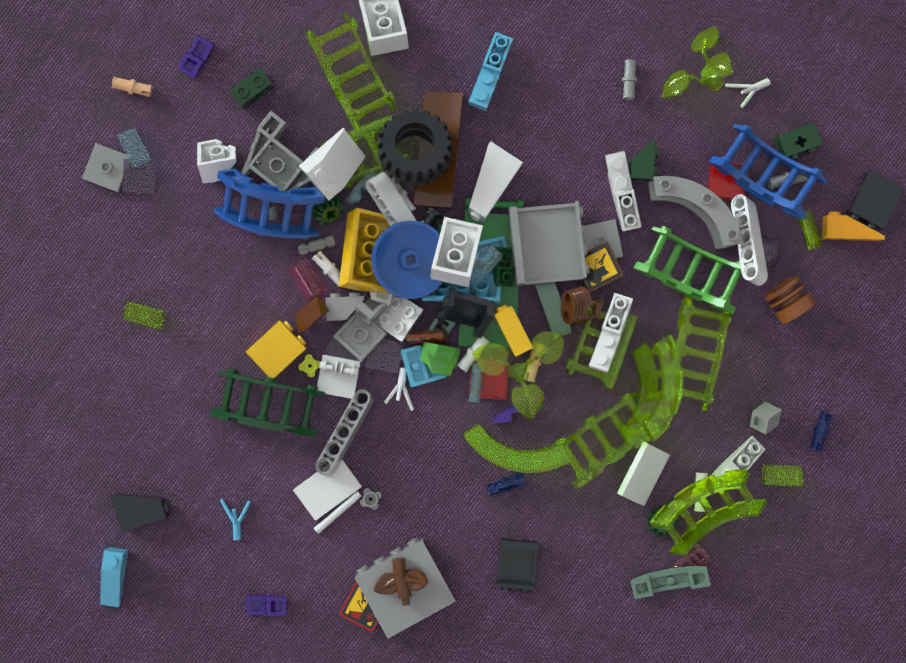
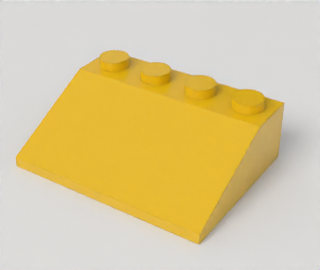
M355 208L348 212L339 287L357 291L391 294L379 284L371 265L373 246L379 235L390 227L383 214Z

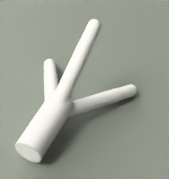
M766 78L753 85L726 83L725 87L747 88L741 91V94L750 92L740 106L744 108L756 91L769 86L771 83Z
M400 368L398 383L384 403L387 404L396 392V400L399 401L403 389L409 408L413 411L414 407L405 386L406 369Z

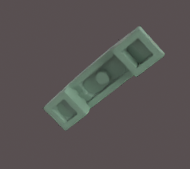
M555 282L534 284L553 339L572 333L570 325L566 324L562 318L561 299Z
M706 566L670 568L648 573L630 580L634 599L654 596L655 592L689 586L692 589L711 586Z

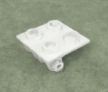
M394 295L390 306H385V310L374 322L402 342L410 329H412V326L415 325L423 309L408 299Z
M323 355L319 367L318 390L325 392V394L352 399L356 390L360 361Z

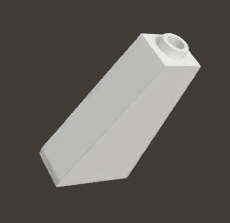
M490 142L487 147L467 211L470 214L469 216L478 222L485 221L523 163L493 142Z

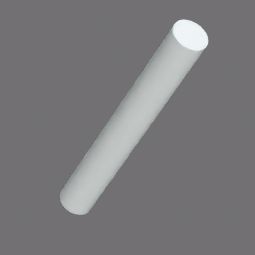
M358 490L314 527V530L318 534L362 497Z

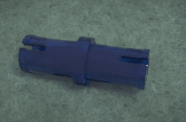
M820 411L817 427L813 430L815 433L810 446L811 449L822 452L825 437L829 434L827 430L832 414Z
M522 472L509 478L504 477L502 480L486 486L491 497L501 492H510V489L526 485V481Z

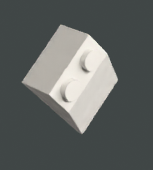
M359 0L371 56L409 49L407 31L398 0Z
M342 128L299 167L315 187L330 200L345 187L366 156L345 129Z
M444 217L430 279L469 287L482 225Z

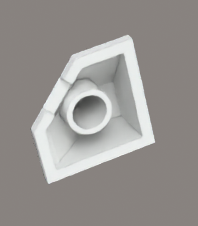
M217 139L197 142V166L202 182L214 183L220 181L217 178L218 171L231 169L236 163V148L231 145L227 147L222 144V141Z

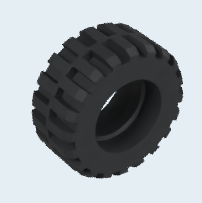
M408 109L403 110L401 115L398 113L393 115L392 121L387 120L384 128L379 133L378 157L382 169L386 170V175L389 178L394 176L395 182L398 184L405 182L407 187H411V184L423 187V183H427V185L432 184L434 178L439 180L443 172L447 171L452 155V136L450 131L447 130L445 122L440 123V117L436 114L431 116L429 111L424 110L423 113L419 112V109H413V112H408ZM420 136L432 144L433 153L423 160L412 161L398 153L397 145L406 137Z

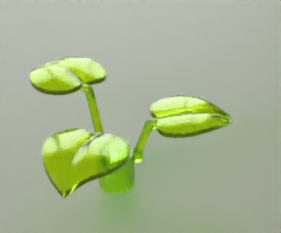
M716 26L699 33L691 44L694 52L702 51V55L707 63L701 71L702 79L692 74L687 75V71L684 69L674 72L663 85V99L684 92L689 86L690 78L700 82L701 85L706 84L710 90L715 91L723 85L721 77L733 74L731 59L727 53H719L713 56L710 61L706 54V49L713 48L719 39V30Z
M546 331L537 334L532 340V350L538 355L523 364L515 363L510 365L506 361L509 357L508 350L503 345L497 343L483 345L473 352V356L480 369L487 375L496 376L501 374L506 365L509 377L517 379L523 387L518 386L513 389L511 398L518 412L528 419L534 418L544 401V395L537 385L529 384L526 386V383L522 380L526 373L525 367L538 358L547 365L556 362L562 355L564 340L561 333Z

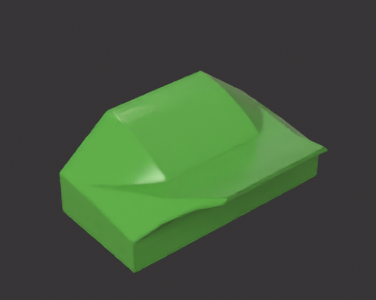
M423 342L420 361L426 363L432 373L451 376L453 369L457 367L461 349Z

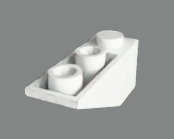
M751 436L712 473L709 479L721 492L734 487L765 451V448Z

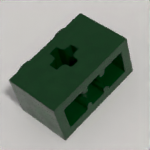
M259 68L229 91L239 105L246 109L275 87L262 69Z
M815 122L774 138L779 153L792 160L800 157L799 153L806 151L807 154L818 151L817 147L822 145ZM802 141V144L796 145L795 142Z

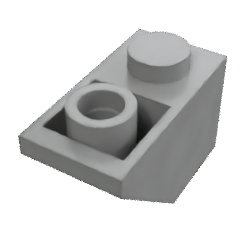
M341 293L330 294L329 298H325L326 307L329 309V312L326 313V321L348 320L355 312L356 306L361 301H365V296H361V293H349V297H342Z

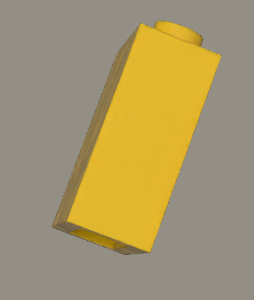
M505 304L495 309L497 313L494 314V317L513 355L516 357L532 349V344L513 307H507Z
M279 320L246 351L255 363L271 378H277L308 349L305 346L307 342L300 335L296 336L292 332L294 328L287 321L283 323V321Z

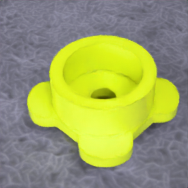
M310 354L306 355L305 360L299 364V370L307 373L309 377H314L316 370L320 367V361L313 359Z

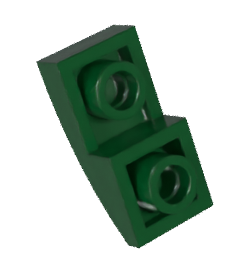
M492 247L491 262L495 286L513 287L515 267H511L512 248Z

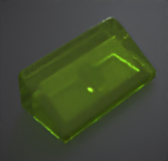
M808 210L805 211L807 214L804 219H799L808 250L821 247L822 243L812 211Z
M126 301L123 320L161 329L166 311Z
M763 465L762 484L803 486L802 466Z

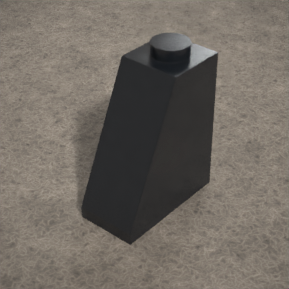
M116 493L110 496L122 532L170 516V505L162 497Z

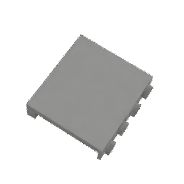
M579 201L569 204L527 208L509 207L508 217L516 286L584 280L587 278L589 264L585 263L587 245L583 244L582 236H585V226L581 225L580 217H583V208L579 206Z
M414 538L407 543V547L403 549L398 547L391 551L389 557L384 558L382 556L373 561L374 565L361 567L357 570L358 574L354 577L387 638L396 635L456 602L454 594L446 584L423 538L420 540ZM405 557L406 572L410 569H419L426 575L428 584L423 589L418 591L411 590L412 596L409 597L410 605L402 606V600L398 599L397 591L391 595H382L374 592L375 584L380 576L385 573H393L392 559Z

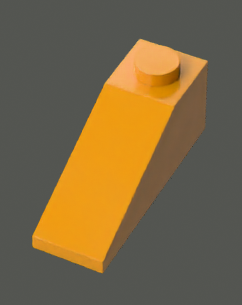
M829 212V215L823 216L822 240H885L884 235L847 215H841V212Z

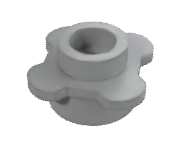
M369 488L364 489V496L360 501L361 506L371 507V509L376 510L379 506L378 501L382 496L379 491L373 492Z

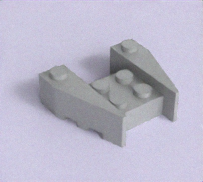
M272 111L267 114L258 126L257 134L251 145L242 174L248 177L254 171L270 185L278 186L279 190L291 191V188H304L311 183V180L299 167L304 161L278 141L289 124ZM315 147L307 159L318 150L317 147Z

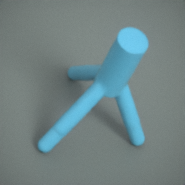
M220 499L221 504L233 523V540H241L240 523L251 501H247L237 519L236 509H232L231 513L224 499Z

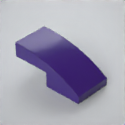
M197 35L189 52L185 53L178 69L196 78L216 44Z
M529 403L519 404L502 411L492 419V423L512 421V413L530 411Z
M246 595V615L286 616V596Z

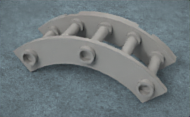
M674 176L653 177L654 181L647 182L650 201L678 203L700 217L711 234L715 249L734 247L735 244L743 243L740 229L727 205L706 187L694 181Z

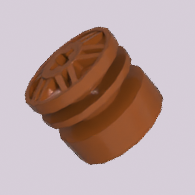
M798 275L781 281L764 296L766 302L775 298L769 305L770 308L778 305L781 307L775 315L782 325L799 317L816 304V300L810 292L799 293L804 288V283L794 286L800 281Z

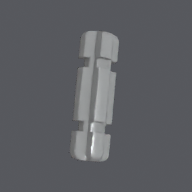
M328 236L325 239L321 238L310 241L308 244L298 245V250L301 255H304L309 251L314 252L325 249L327 246H335L336 243L333 236Z

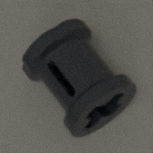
M428 207L426 214L418 221L432 227L438 218L441 219L442 216L433 208Z

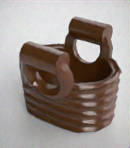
M583 286L565 291L561 300L562 318L569 325L586 323L591 318L601 316L603 302L592 300L589 291ZM594 304L593 313H587L588 307Z

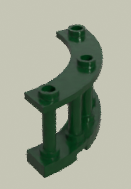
M227 368V371H218V374L227 376L222 405L219 406V409L211 408L210 416L227 421L231 419L238 421L239 424L272 431L294 432L293 434L316 437L317 429L311 428L309 421L315 395L325 396V392L318 390V386L307 384L306 388L278 383L276 378L265 377L264 380L239 374V370ZM235 379L244 380L239 410H236V412L230 411L231 407L229 405ZM252 383L265 385L260 415H257V417L248 416V412H246ZM273 387L287 390L282 418L279 419V422L269 420L267 416ZM295 391L307 393L302 422H299V425L290 424L291 421H289Z

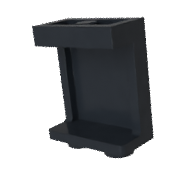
M871 170L865 173L863 177L864 182L851 207L845 213L854 220L861 221L867 224V227L877 231L885 228L905 188Z
M451 289L448 296H444L441 308L438 307L436 311L437 326L441 327L444 321L448 320L474 327L473 337L481 339L494 318L495 302Z
M500 538L496 585L500 587V590L511 591L512 588H517L520 592L525 593L535 590L539 551L538 541Z

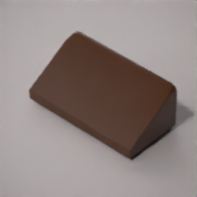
M316 296L295 314L300 334L329 312V309L319 296Z

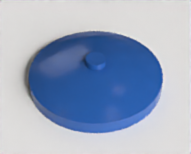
M403 221L385 229L377 238L371 254L372 270L379 284L389 293L405 299L421 298L435 291L443 282L430 279L431 268L440 236L439 232L419 221Z

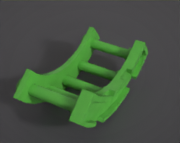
M653 226L652 230L660 236L648 261H645V263L637 261L634 269L650 278L654 277L660 280V283L700 302L705 301L712 304V307L734 314L736 307L730 304V297L742 273L740 261L734 263L713 255L672 234V230L665 226L661 228ZM666 239L676 245L665 269L659 271L655 269V263ZM682 248H685L695 253L684 279L678 281L671 277V272ZM702 257L715 262V265L704 288L697 290L691 287L690 282ZM722 266L733 269L734 272L723 295L719 298L712 296L710 291Z

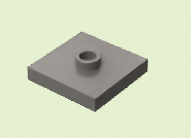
M95 143L82 179L119 193L133 157Z
M615 219L585 225V236L582 237L583 244L587 245V251L608 241L615 257H623Z
M354 313L333 338L362 363L387 336V333L374 321L368 325Z

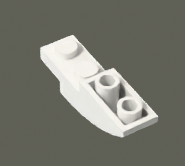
M625 151L605 155L609 183L622 231L640 228L641 222L635 193L632 189Z
M614 293L589 368L608 374L625 329L633 302L632 298Z

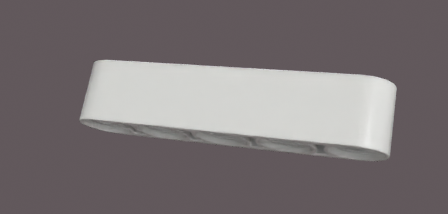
M380 172L366 182L368 192L390 226L403 221H416L385 172Z
M740 194L733 198L731 208L743 241L742 244H737L742 275L749 282L760 286L766 282L768 273L757 208L752 200Z

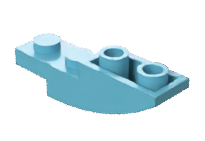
M495 32L469 99V105L487 110L513 38Z

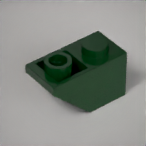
M652 140L629 161L630 180L652 181L653 177L657 176L658 166L655 165V157H658L659 147L656 146V141Z

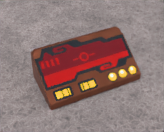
M447 330L411 331L406 335V340L411 346H422L423 342L440 345L448 344Z

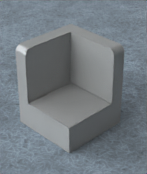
M369 297L364 303L361 301L356 306L355 314L366 324L370 325L385 310L386 304L384 302L381 304L374 302Z
M764 402L752 411L750 427L765 435L779 425L782 410Z

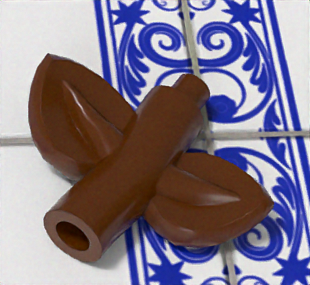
M405 557L392 559L393 573L381 575L375 584L374 592L382 595H391L397 591L398 599L402 600V606L410 605L409 597L412 596L411 590L418 591L423 589L428 584L427 577L419 569H410L406 572Z

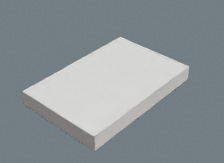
M643 441L618 490V494L645 506L670 455Z
M342 459L333 475L324 476L316 472L294 488L293 491L316 521L360 489L362 485ZM330 463L322 468L323 472H327L330 469Z

